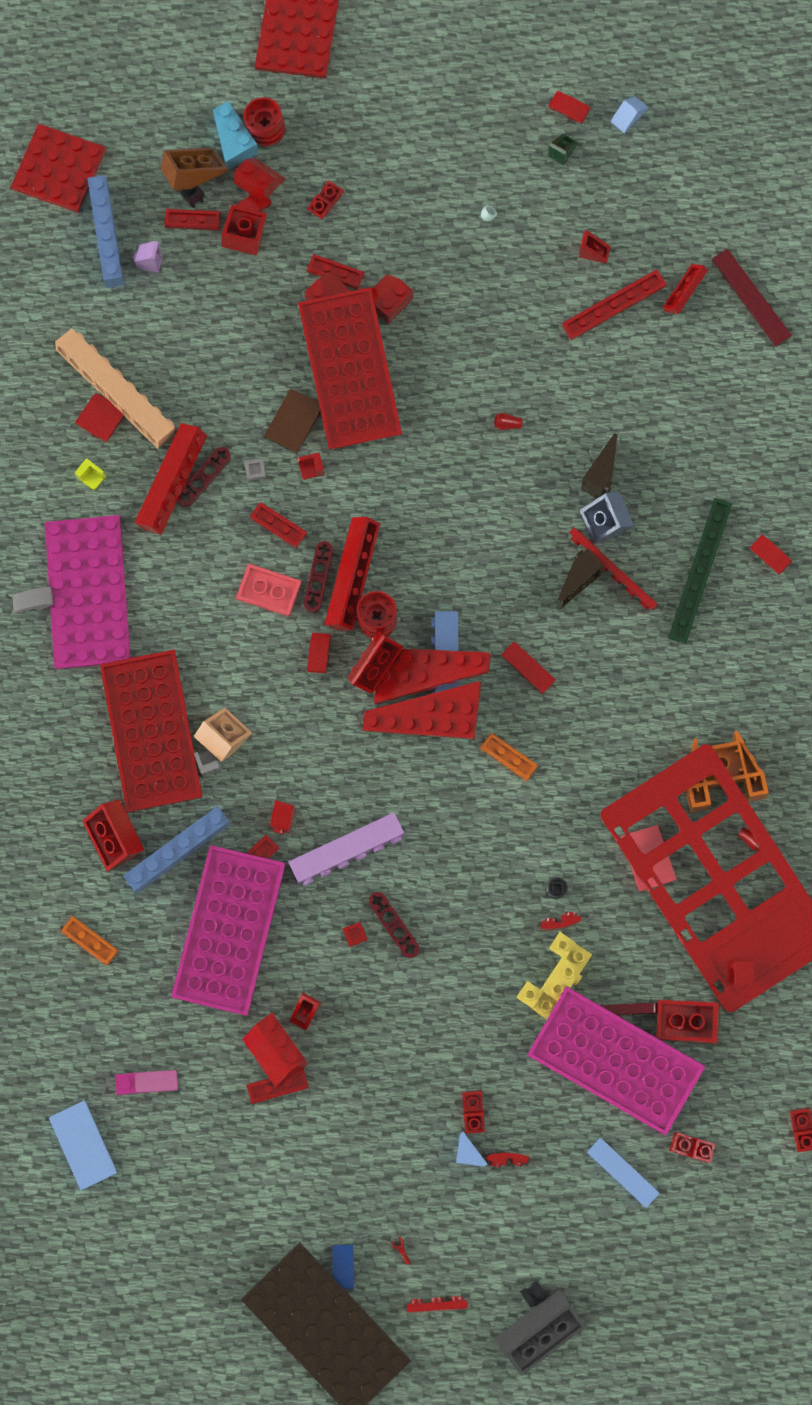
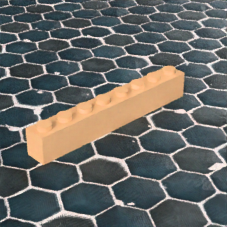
M71 328L55 341L56 351L121 411L155 447L159 449L175 435L174 423L170 419L163 417L159 408L153 407L149 403L148 398L136 390L132 382H127L123 378L122 373L110 365L106 357H101L97 349L92 344L89 345L80 332L76 333Z

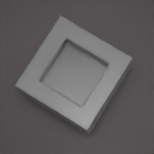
M263 458L244 461L247 481L266 478Z

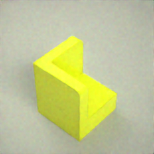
M87 458L74 472L76 477L92 490H96L106 478L104 471Z

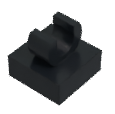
M199 186L180 192L182 198L193 208L196 207V202H204L205 194Z

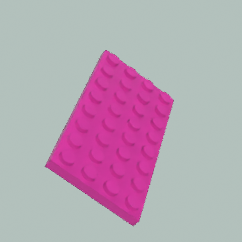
M120 515L45 522L49 587L52 588L54 604L50 606L55 670L99 666L100 664L131 658Z
M210 845L171 998L248 1016L286 863Z
M568 986L563 990L527 1054L532 1059L664 1135H667L705 1068V1065Z

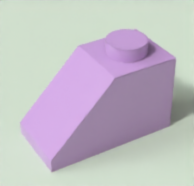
M153 241L139 245L138 251H135L133 256V262H135L137 269L159 273L163 257L159 242Z

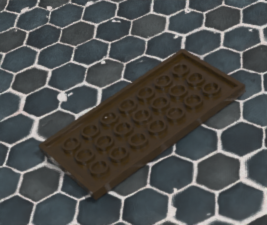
M300 1241L241 1298V1301L339 1405H367L411 1361Z

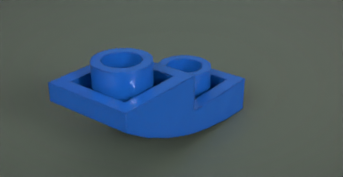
M334 1245L333 1277L345 1290L354 1289L353 1245Z

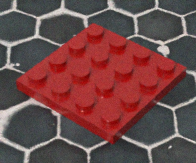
M38 123L12 182L11 189L79 213L89 191L88 178L95 177L106 147Z

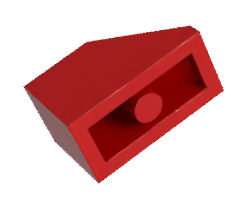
M275 800L270 827L274 829L273 832L284 835L285 832L290 834L296 814L294 805Z

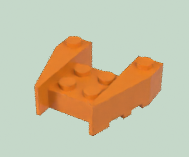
M734 731L733 742L712 746L735 783L743 782L748 802L767 798L769 792L765 775L755 762L753 755L747 749L738 731ZM697 738L693 739L691 752L699 748ZM713 775L706 777L687 790L686 796L690 813L710 809L711 800L708 789L720 786Z

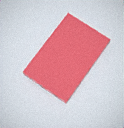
M248 563L236 600L290 617L302 581Z
M658 825L630 833L643 854L650 852L664 842ZM669 856L653 866L654 872L663 885L677 880ZM630 865L639 892L647 890ZM653 877L647 880L652 888L658 886Z

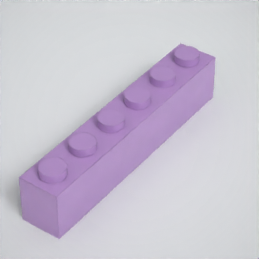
M392 813L289 861V864L298 884L306 886L314 882L313 878L321 876V878L326 877L332 873L331 870L337 867L343 869L349 866V862L354 859L360 861L366 858V854L371 851L377 853L385 849L384 845L391 843L394 845L402 841L401 837H404V832L395 813Z

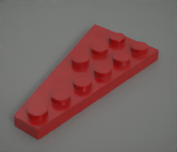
M402 649L376 687L374 704L379 705L382 702L393 701L405 695L417 694L438 688L440 685L452 684L461 679H469L489 673L491 654L489 652Z
M478 681L364 711L362 730L364 732L475 740L481 682Z

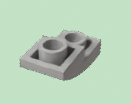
M51 587L31 589L12 595L13 610L18 615L31 609L39 611L54 605Z

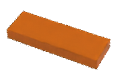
M492 732L480 747L482 751L525 781L529 780L538 767L536 763Z
M74 916L69 919L61 930L63 934L106 966L110 964L119 952L118 949Z

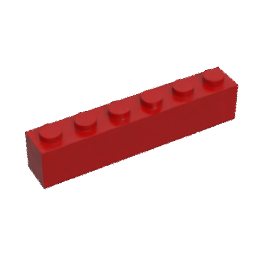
M180 423L134 522L143 530L162 535L200 450L205 443L207 434L199 427Z
M352 517L324 624L337 631H353L357 605L362 598L380 527L379 522L369 517Z

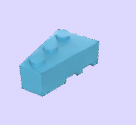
M229 101L213 109L225 164L228 170H230L245 159L258 153L257 144Z

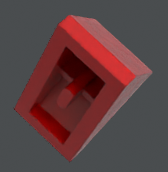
M584 230L579 257L607 263L611 246L588 230Z
M303 992L289 1021L307 1030L321 1003Z

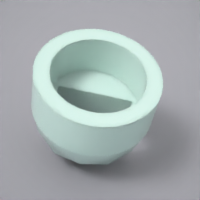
M486 205L481 211V218L487 222L492 221L497 216L495 209L489 205Z

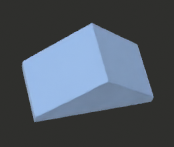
M636 96L626 99L612 118L611 123L625 133L645 113L648 106Z
M462 1132L459 1137L456 1163L485 1167L487 1163L465 1133Z

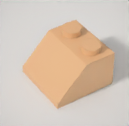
M223 708L203 721L194 737L222 762L230 757L250 737L252 732L226 708Z

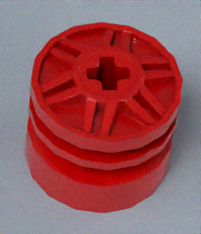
M267 97L256 98L249 102L243 116L246 128L256 144L268 147L280 142L286 128L278 103Z
M372 591L363 595L359 600L357 620L361 632L368 638H373L379 630L387 635H391L395 630L397 609L396 603L390 595L381 591Z

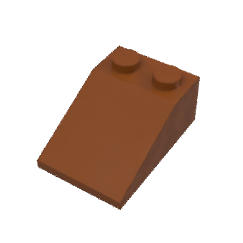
M216 148L164 150L161 170L172 189L178 191L192 189L228 171Z

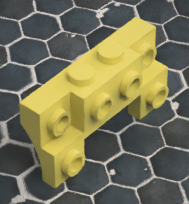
M559 932L549 947L561 959L541 990L527 981L516 997L546 1020L565 987L577 986L583 977L580 973L592 956L591 953L561 932Z

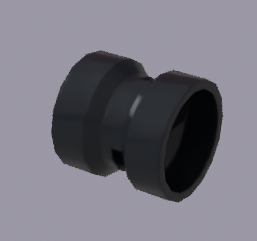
M561 878L551 880L546 888L548 896L552 899L562 898L567 892V883Z
M537 1280L531 1284V1287L520 1291L530 1308L534 1307L539 1300L543 1301L547 1298Z

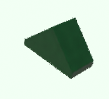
M562 134L550 143L548 157L564 165L579 142Z

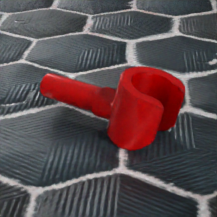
M399 1237L401 1245L398 1247L395 1246L392 1240V1246L402 1255L406 1265L410 1264L411 1262L404 1249L403 1239Z

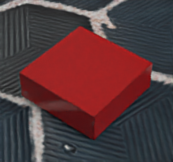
M361 922L343 928L349 947L368 940Z

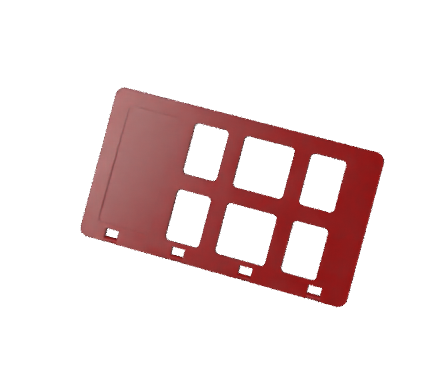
M704 744L601 811V820L724 1010L727 1012L736 1011L812 961V899L711 745ZM713 775L727 795L728 800L696 822H692L678 802L677 797L706 777ZM663 806L678 826L679 832L650 852L643 854L628 829ZM738 813L759 844L760 850L725 872L702 839V834L732 814ZM618 826H620L625 834L621 839L614 830ZM688 844L711 877V882L676 904L654 872L653 866ZM770 862L785 884V887L760 905L749 910L734 888V884L765 863ZM652 877L659 886L654 890L647 881ZM721 894L735 914L736 920L703 942H700L685 920V916L716 895ZM685 928L692 937L687 942L681 934V931ZM731 961H754L755 985H735L734 969H731ZM718 980L725 988L721 993H719L714 985Z

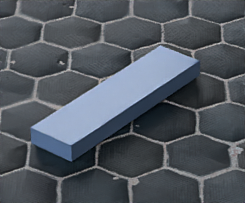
M601 1138L587 1151L601 1167L645 1208L659 1195V1192Z

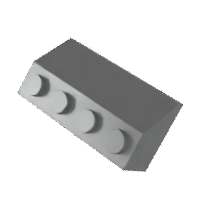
M559 1289L495 1337V1340L522 1376L579 1333L586 1325Z

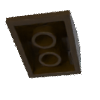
M616 433L613 434L582 480L581 489L596 499L605 493H610L613 482L611 480L618 437Z
M589 548L586 551L581 550L574 556L575 560L557 601L556 608L558 611L602 574L604 565Z

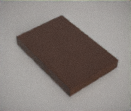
M290 388L264 438L298 454L321 413L319 402Z

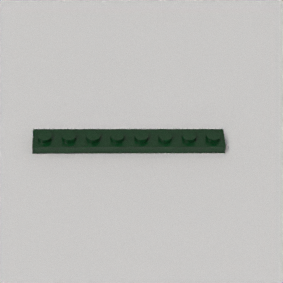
M717 498L713 500L668 639L683 644L687 643L733 503Z

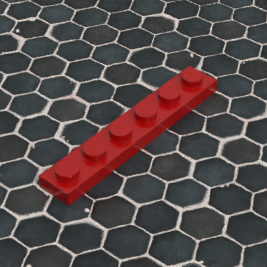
M656 269L563 322L562 327L572 341L660 291L667 284Z
M574 527L569 532L572 535L570 539L577 546L582 544L586 550L589 548L604 565L603 570L605 572L610 570L614 574L612 578L619 585L623 582L628 587L626 591L632 597L637 595L641 599L639 603L646 610L649 608L655 610L659 606L579 530Z

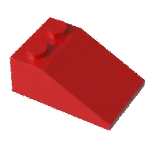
M658 1000L656 1038L664 1041L718 1045L719 1003Z

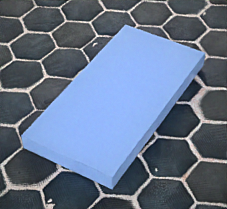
M85 1100L49 1117L81 1191L118 1173Z

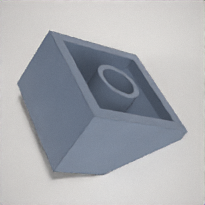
M620 492L605 493L580 510L594 544L620 535L634 526Z

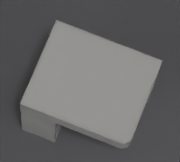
M210 751L198 754V752L194 753L203 777L221 771L217 758Z

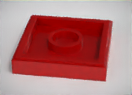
M95 392L75 421V424L107 443L125 416L109 400Z

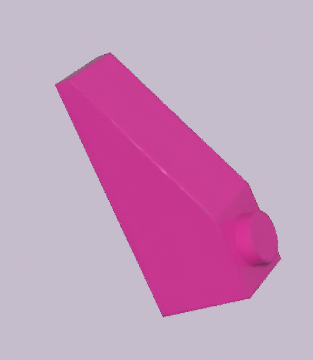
M177 1070L115 1075L116 1095L123 1096L178 1090Z

